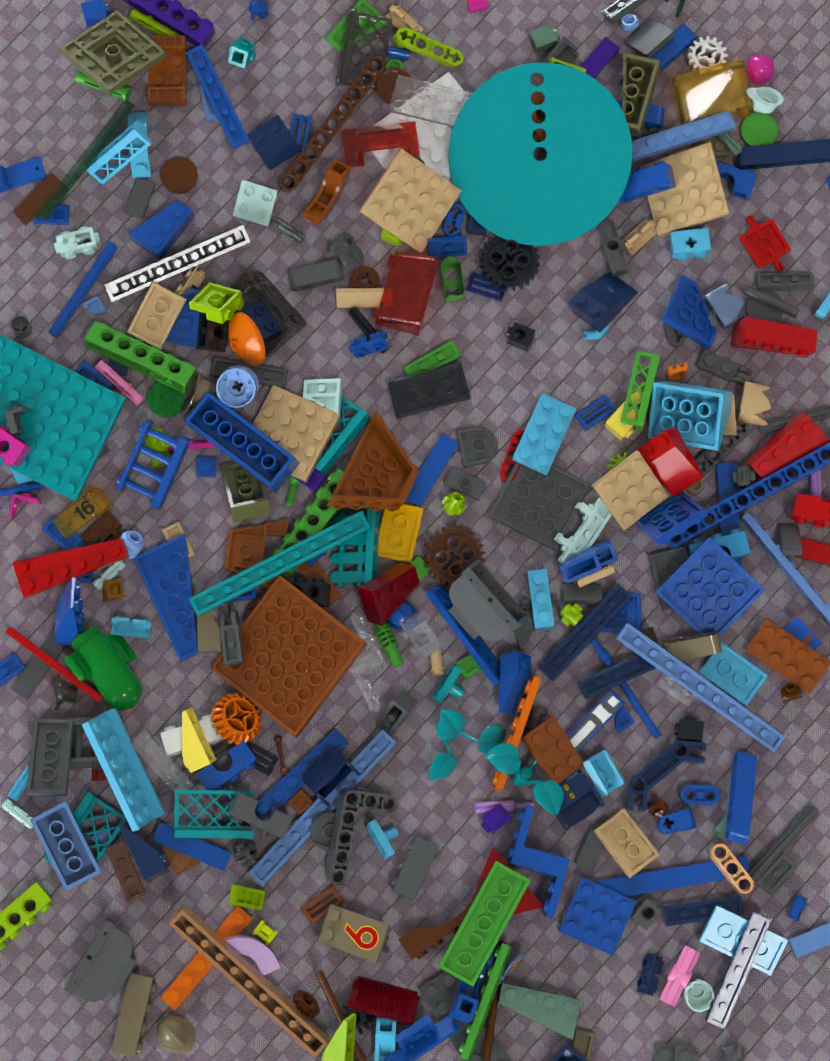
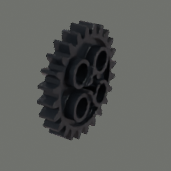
M497 235L496 240L490 238V244L485 242V249H481L482 255L479 256V261H481L479 268L483 269L481 274L486 275L485 281L492 280L491 286L497 283L498 290L505 286V291H508L509 287L515 291L516 286L523 289V283L528 286L530 283L529 279L534 281V274H538L537 268L540 266V262H538L540 255H536L537 248L532 249L533 246L518 244L515 240H506ZM513 247L515 251L510 252L506 248ZM499 258L501 261L493 262L492 259ZM525 261L527 264L520 265L518 262ZM509 271V272H511L513 275H511V276H506V275H504V272Z

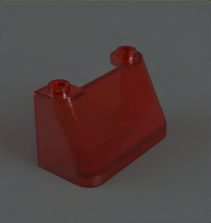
M395 251L394 255L390 254L387 265L391 267L380 306L375 307L373 318H376V325L419 336L440 258Z

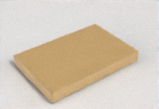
M152 282L127 332L161 350L187 299Z
M625 808L593 831L629 879L660 856Z

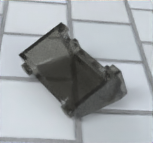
M258 270L245 271L230 287L242 292L243 308L263 300L281 328L280 333L263 340L265 358L270 357L307 325L304 318L274 284Z

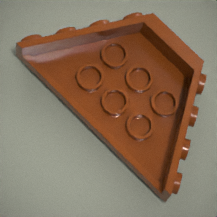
M377 412L369 420L326 506L335 509L349 507L354 510L368 508L372 511L387 509L393 512L399 510L405 503L419 472Z

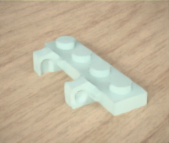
M600 497L594 505H586L584 502L576 504L574 508L580 510L584 521L574 536L565 538L562 533H557L554 540L562 545L560 550L563 553L558 559L560 563H564L575 555L591 548L612 516Z

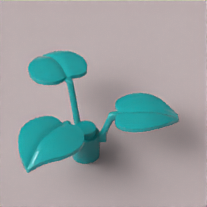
M441 710L436 730L438 737L441 738L446 746L447 754L442 752L435 757L430 767L429 780L443 779L449 776L457 766V758L451 755L452 751L447 742L448 740L452 741L460 734L479 744L478 750L481 753L487 754L493 747L504 741L506 730L500 725H490L483 730L480 740L461 731L466 725V717L462 713L454 710Z
M509 743L498 744L485 755V759L491 762L497 770L503 774L512 775V781L516 786L522 787L525 784L527 786L536 784L533 787V795L536 801L551 814L556 816L559 813L564 799L563 790L560 785L552 780H547L544 783L542 780L531 781L533 777L532 767L537 763L536 760L528 767L523 766L520 768L519 751Z

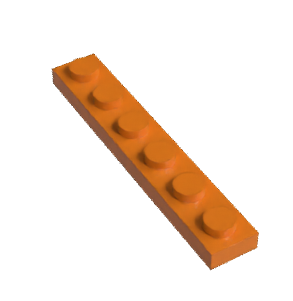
M237 906L216 933L223 939L240 935L253 918ZM198 952L160 998L176 1011L214 965Z

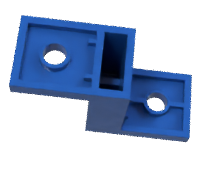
M526 806L525 810L521 809L518 823H521L520 829L515 830L512 840L516 842L515 848L510 849L507 860L511 861L510 866L555 879L550 881L548 893H551L550 899L545 900L542 912H546L545 917L553 919L570 859L524 846L534 811L533 807Z

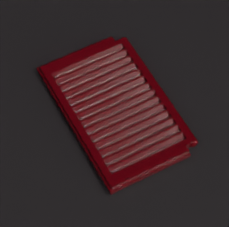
M359 977L358 980L354 981L347 1008L413 1025L420 997L417 996L418 992Z

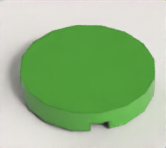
M753 113L743 121L740 134L744 144L748 147L770 145L776 140L778 128L774 119L769 115Z

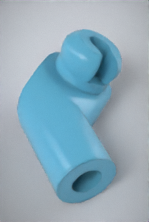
M609 325L600 333L597 330H585L583 338L585 340H599L608 332Z

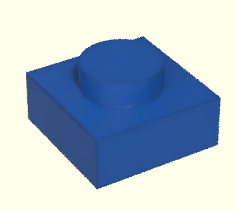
M197 457L196 477L216 478L217 458Z

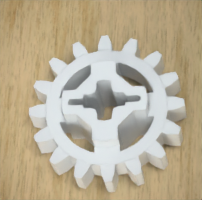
M707 36L706 40L700 37L699 43L695 40L693 41V46L689 47L688 51L690 53L687 55V58L690 59L688 65H694L693 72L699 70L698 75L704 72L705 76L708 77L709 73L715 76L716 70L722 71V66H726L727 61L725 60L728 58V54H725L727 48L721 47L722 41L717 43L716 37L710 40L709 36ZM700 48V53L695 56L696 51ZM718 57H720L718 63L715 64V60L718 59Z

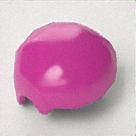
M763 54L750 57L746 66L747 78L752 83L759 85L765 84L772 79L774 63L770 57Z

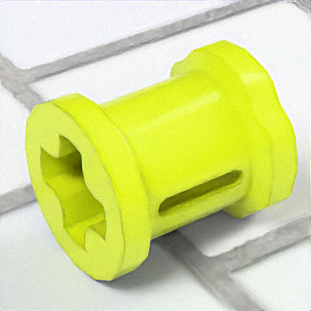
M262 920L252 934L259 936L269 946L278 934V931H273Z

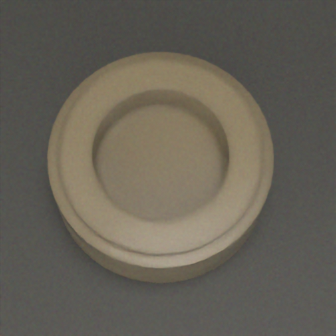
M701 479L694 483L686 491L691 495L700 494L705 486L704 480Z

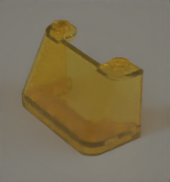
M743 60L681 74L672 79L670 93L680 126L729 110L731 114L736 113L741 118L751 115L754 111L752 99L746 92L750 86Z

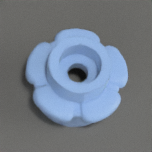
M627 14L622 17L621 27L625 31H632L638 27V18L634 14Z

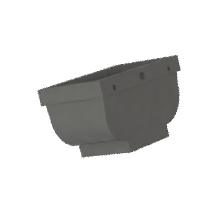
M479 559L467 567L450 587L449 597L454 606L448 611L474 640L479 635L488 641L501 640L511 631L514 632L529 617Z
M106 919L64 990L71 995L74 993L90 1002L99 1001L106 997L108 993L116 997L137 962L136 959L131 957L133 944L130 936L125 931L116 927L114 922Z

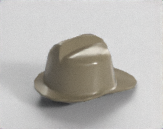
M200 372L197 373L192 393L183 414L187 412L189 406H197L208 392L212 395L214 393L215 384L200 377Z

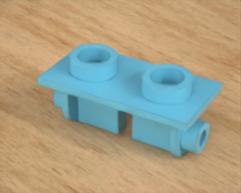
M116 616V618L112 617L111 635L149 639L152 622H148L147 619L129 620V618H121L119 616Z

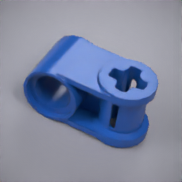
M692 808L665 815L657 823L659 832L664 835L687 831L697 827ZM665 820L667 821V823H671L669 829L667 828V826L663 827V823L665 822Z

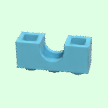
M547 569L527 571L534 632L554 629V619Z

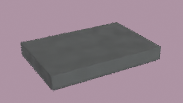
M686 546L648 555L656 589L688 558ZM659 596L662 611L672 609Z

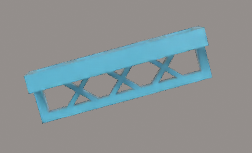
M137 120L89 161L86 171L103 185L149 147L152 141L141 132L143 123ZM138 137L144 144L134 145L133 140ZM131 149V155H122L121 150ZM118 159L119 165H110L109 160ZM105 169L107 170V175L102 177L97 170Z

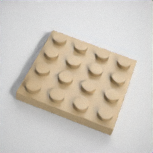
M710 142L640 166L649 168L654 166V163L664 161L672 166L676 188L647 196L659 237L731 214L713 146Z
M399 148L359 212L419 254H422L429 243L428 239L432 238L461 193V190L408 152Z
M273 385L252 425L297 459L300 464L291 476L307 482L341 415Z

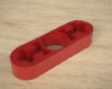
M517 430L512 437L500 470V478L503 482H506L508 479L505 478L506 474L503 473L509 469V465H506V462L513 465V467L516 461H512L509 458L510 453L517 449L518 439L516 437H520L521 434L523 435L525 430ZM519 464L511 481L516 478L521 464Z

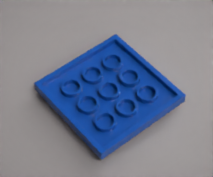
M708 536L660 585L655 593L699 634L718 632L720 637L765 591V588Z

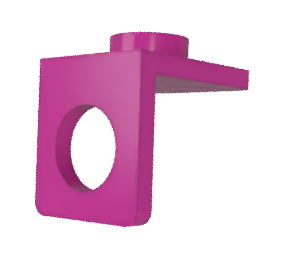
M22 493L21 495L13 494L8 516L14 519L18 501L40 505L41 502L28 493Z

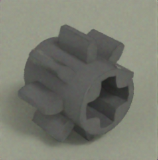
M749 466L737 467L736 472L732 473L733 483H737L738 488H747L752 485V482H756L755 471H751Z
M249 842L236 846L238 851L234 853V858L239 865H243L246 868L257 863L255 858L259 855L256 846L249 844Z

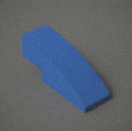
M608 539L575 555L559 567L565 583L568 584L602 570L601 567L618 561L611 541Z

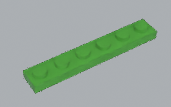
M502 943L501 947L498 946L494 957L497 959L494 966L491 965L487 976L490 978L488 983L482 987L480 995L483 997L477 1005L474 1021L468 1025L466 1033L469 1035L466 1042L463 1041L459 1052L462 1054L460 1058L471 1061L512 947Z

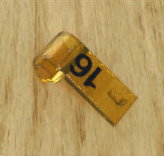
M92 487L87 490L83 498L53 520V523L65 539L69 538L96 516L101 517L113 508V504L100 487Z

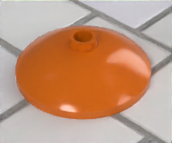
M234 313L233 318L228 323V338L231 348L246 364L251 366L261 365L265 360V345L258 327L245 313Z

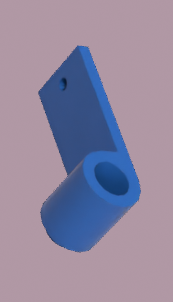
M39 156L7 168L0 166V193L45 179L46 174L41 157Z

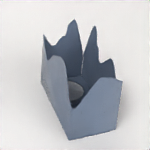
M728 283L705 295L704 298L706 305L723 330L749 316L747 314L737 317L744 301L735 295H730V290L726 291L729 286Z

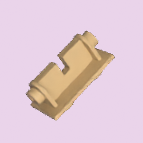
M392 5L389 8L390 12L385 16L398 30L402 27L409 28L418 33L424 30L399 5Z
M643 220L621 240L622 247L631 256L657 234L654 227L656 225L653 220Z
M199 266L187 269L184 274L185 280L182 284L179 283L176 286L174 293L182 296L192 289V285L199 288L205 279L204 275L206 273L201 269L197 271Z

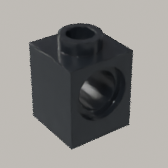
M514 322L513 327H508L505 335L508 338L507 344L528 352L536 330ZM517 333H522L524 335V338L522 340H518L514 337V335Z

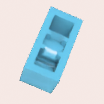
M708 228L670 233L669 242L672 259L682 261L688 259V257L695 256L699 259L705 258L710 254L711 245Z

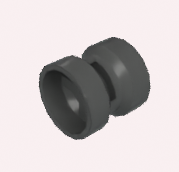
M18 315L12 319L11 329L17 337L27 338L32 333V326L25 316Z

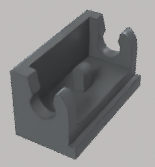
M563 37L542 63H548V59L552 57L572 64L579 56L578 48L567 40L566 37Z

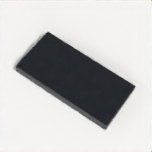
M461 363L388 382L397 419L471 399Z

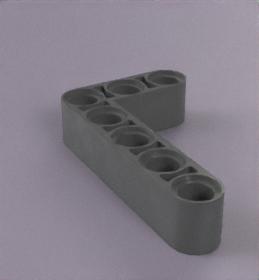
M349 787L343 788L339 792L325 868V878L329 882L341 886L347 880L359 810L392 813L398 807V801L394 796L384 792ZM352 793V800L347 802V796ZM371 796V802L366 805V798ZM389 798V805L384 807V801ZM349 813V819L344 821V815ZM346 832L345 839L340 841V835ZM342 851V858L337 860V854ZM339 871L338 878L333 880V874Z

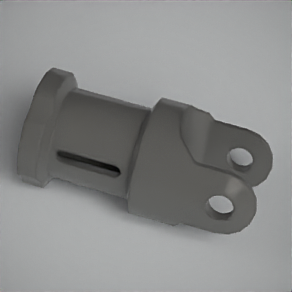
M531 707L532 713L529 721L526 722L522 736L525 735L527 730H532L543 722L544 717L548 713Z

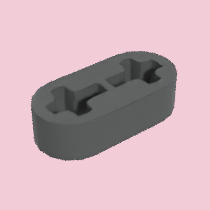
M663 322L669 345L674 348L682 346L685 341V335ZM674 331H676L678 337H681L679 342L672 340Z

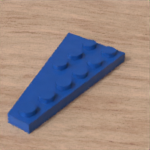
M183 534L133 558L181 662L199 654L195 613L189 601V598L193 597L187 541L186 534Z

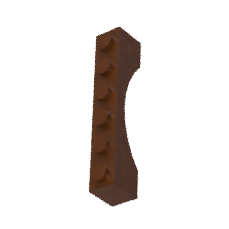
M488 875L478 881L476 892L471 902L456 918L437 927L414 928L399 939V942L411 959L416 957L418 960L428 954L426 950L433 945L436 948L444 942L442 938L447 934L451 937L457 933L458 926L462 924Z

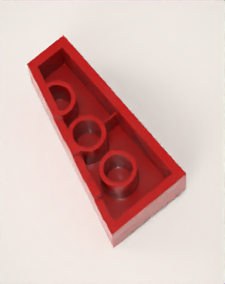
M746 316L733 325L731 347L792 354L800 358H808V356L816 352L818 330Z
M797 493L793 497L789 519L795 520L794 522L797 524H813L815 528H830V499L825 502L823 497Z

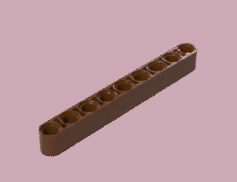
M374 56L368 61L279 182V187L283 192L290 193L299 185L386 67L383 57ZM373 61H377L380 64L379 70L372 67ZM362 76L369 78L370 82L368 85L362 83ZM350 91H356L359 98L353 99L350 96ZM340 105H344L347 107V114H342L340 112ZM329 120L336 122L337 127L335 129L329 127ZM318 135H323L326 138L324 144L318 142ZM308 149L314 151V158L307 157L306 151ZM296 164H301L304 167L303 173H298L295 170ZM285 179H290L293 182L292 188H287L284 185Z

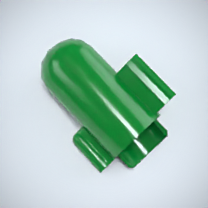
M92 626L73 638L71 645L76 652L66 656L64 661L77 679L84 681L90 678L106 702L112 708H116V710L125 711L137 705L142 697L143 687L128 664L138 657L123 636L109 635L107 637L105 633H101L97 626Z

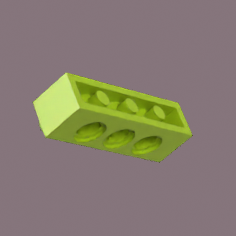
M36 882L0 912V927L2 926L5 929L4 936L0 938V951L6 947L5 942L10 938L14 940L22 933L20 930L25 925L27 927L31 926L37 920L35 917L41 912L44 914L52 908L51 903L54 900L40 883ZM34 901L36 908L29 912L27 910V903ZM18 913L21 919L18 924L14 925L11 918L14 914Z

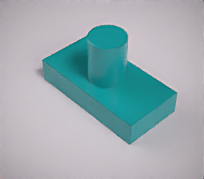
M451 666L431 699L442 703L447 693L460 699L465 689L454 682L462 670L457 666Z

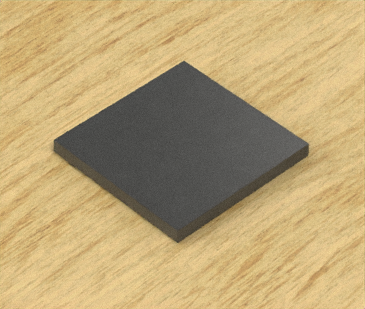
M516 462L488 517L556 552L560 544L554 540L557 533H562L564 537L578 510L574 507L578 502H582L591 484L553 464L547 475L521 464L516 478L511 481L520 464Z

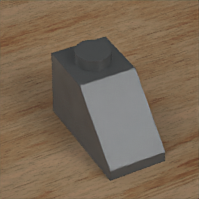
M403 689L390 702L376 725L391 736L410 714L418 701Z

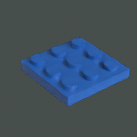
M681 492L645 514L635 524L638 529L660 546L668 543L676 535L684 533L692 525L700 523L708 514L702 506Z
M582 877L558 932L613 956L637 900Z

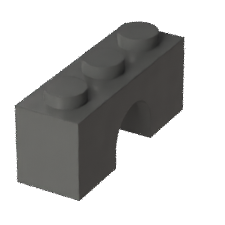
M237 791L227 812L232 815L231 819L240 824L242 821L249 823V828L257 832L260 829L267 831L266 836L277 840V837L283 839L293 817L272 808L267 817L259 819L255 815V807L258 801Z

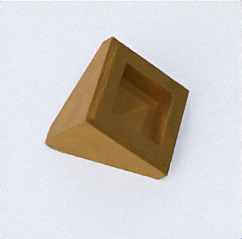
M121 578L103 581V602L125 597Z

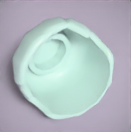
M700 979L688 983L684 990L685 1002L693 1011L703 1012L708 1010L711 1001L714 999L712 986L705 980Z

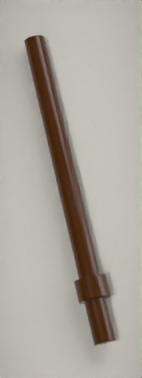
M499 941L498 946L501 947L502 943L507 944V942ZM501 983L496 990L489 1009L483 1061H490Z
M320 970L315 975L339 1025H341L345 1016L323 971ZM355 1039V1061H368L366 1056H363Z

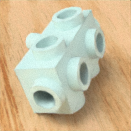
M84 226L80 227L77 231L61 232L60 235L56 236L57 242L54 243L57 254L60 253L62 258L65 257L67 260L76 258V254L84 253V255L93 254L95 249H98L97 244L101 242L98 232L94 233L92 227Z

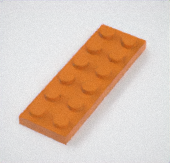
M536 676L532 680H528L524 690V693L527 694L526 699L522 698L517 711L521 712L520 716L515 717L511 730H514L513 736L509 735L506 742L518 748L542 679ZM496 772L492 785H495L494 791L502 792L508 775Z

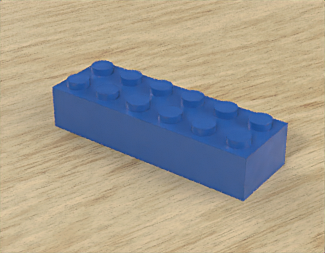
M209 392L184 421L190 429L275 493H277L300 464L293 455Z

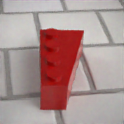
M799 412L744 463L751 467V471H755L756 477L764 479L830 443V440L808 414Z

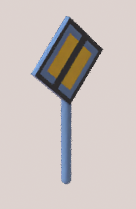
M523 951L510 963L505 974L502 975L499 984L519 966L526 951Z

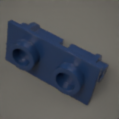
M646 953L642 961L641 976L637 980L636 992L651 996L654 995V992L656 993L659 979L653 976L654 974L661 975L664 961H662L663 957Z

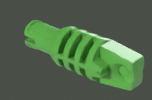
M384 623L383 626L375 624L376 628L373 631L383 652L388 654L393 667L396 668L403 665L404 661L398 651L399 644L389 623Z

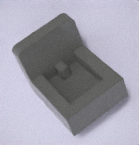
M22 405L12 406L10 411L5 412L7 419L6 428L12 435L19 436L24 434L19 415L28 413L29 409Z

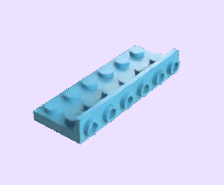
M116 708L106 711L82 724L132 832L139 830L155 818L164 815L165 810Z

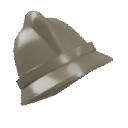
M172 1014L160 1018L156 1028L157 1039L160 1045L173 1054H182L190 1051L195 1042V1031L190 1022L182 1016Z

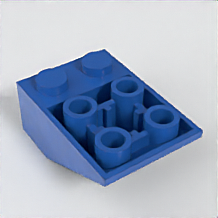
M72 577L57 602L55 621L57 645H70L73 638L84 631L82 621H85V609H83V598L80 597L81 587L77 585L76 577Z

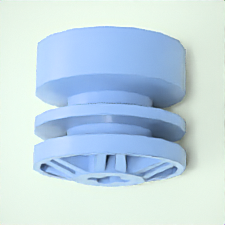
M240 364L230 366L217 380V396L228 407H244L252 401L258 392V377L248 366ZM236 381H238V383L242 382L243 385L241 386V389L239 387L234 386L236 384Z

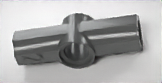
M604 220L597 225L604 247V255L608 260L612 277H620L628 273L621 248L622 243L618 238L614 221ZM609 247H616L617 249L610 250Z

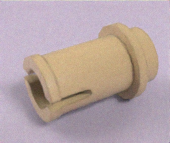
M431 651L429 653L432 667L430 672H432L433 676L443 675L445 667H443L442 651Z

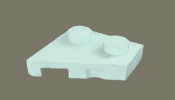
M341 378L304 380L303 398L328 408L336 414H340L343 381Z

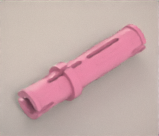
M103 359L95 366L94 369L119 389L122 396L125 395L136 406L144 400L145 397L132 387L133 384L124 380Z

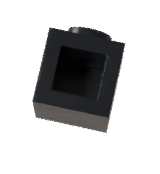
M684 716V719H680L679 723H675L674 735H677V740L701 742L704 721H697L695 717Z

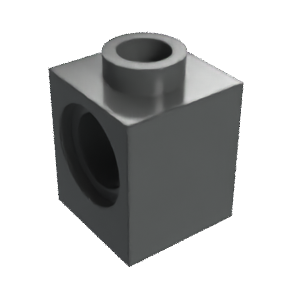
M652 898L650 901L645 899L631 919L643 929L648 930L662 912L659 909L660 905ZM646 907L650 908L653 912L650 919L645 918L642 914L643 909Z

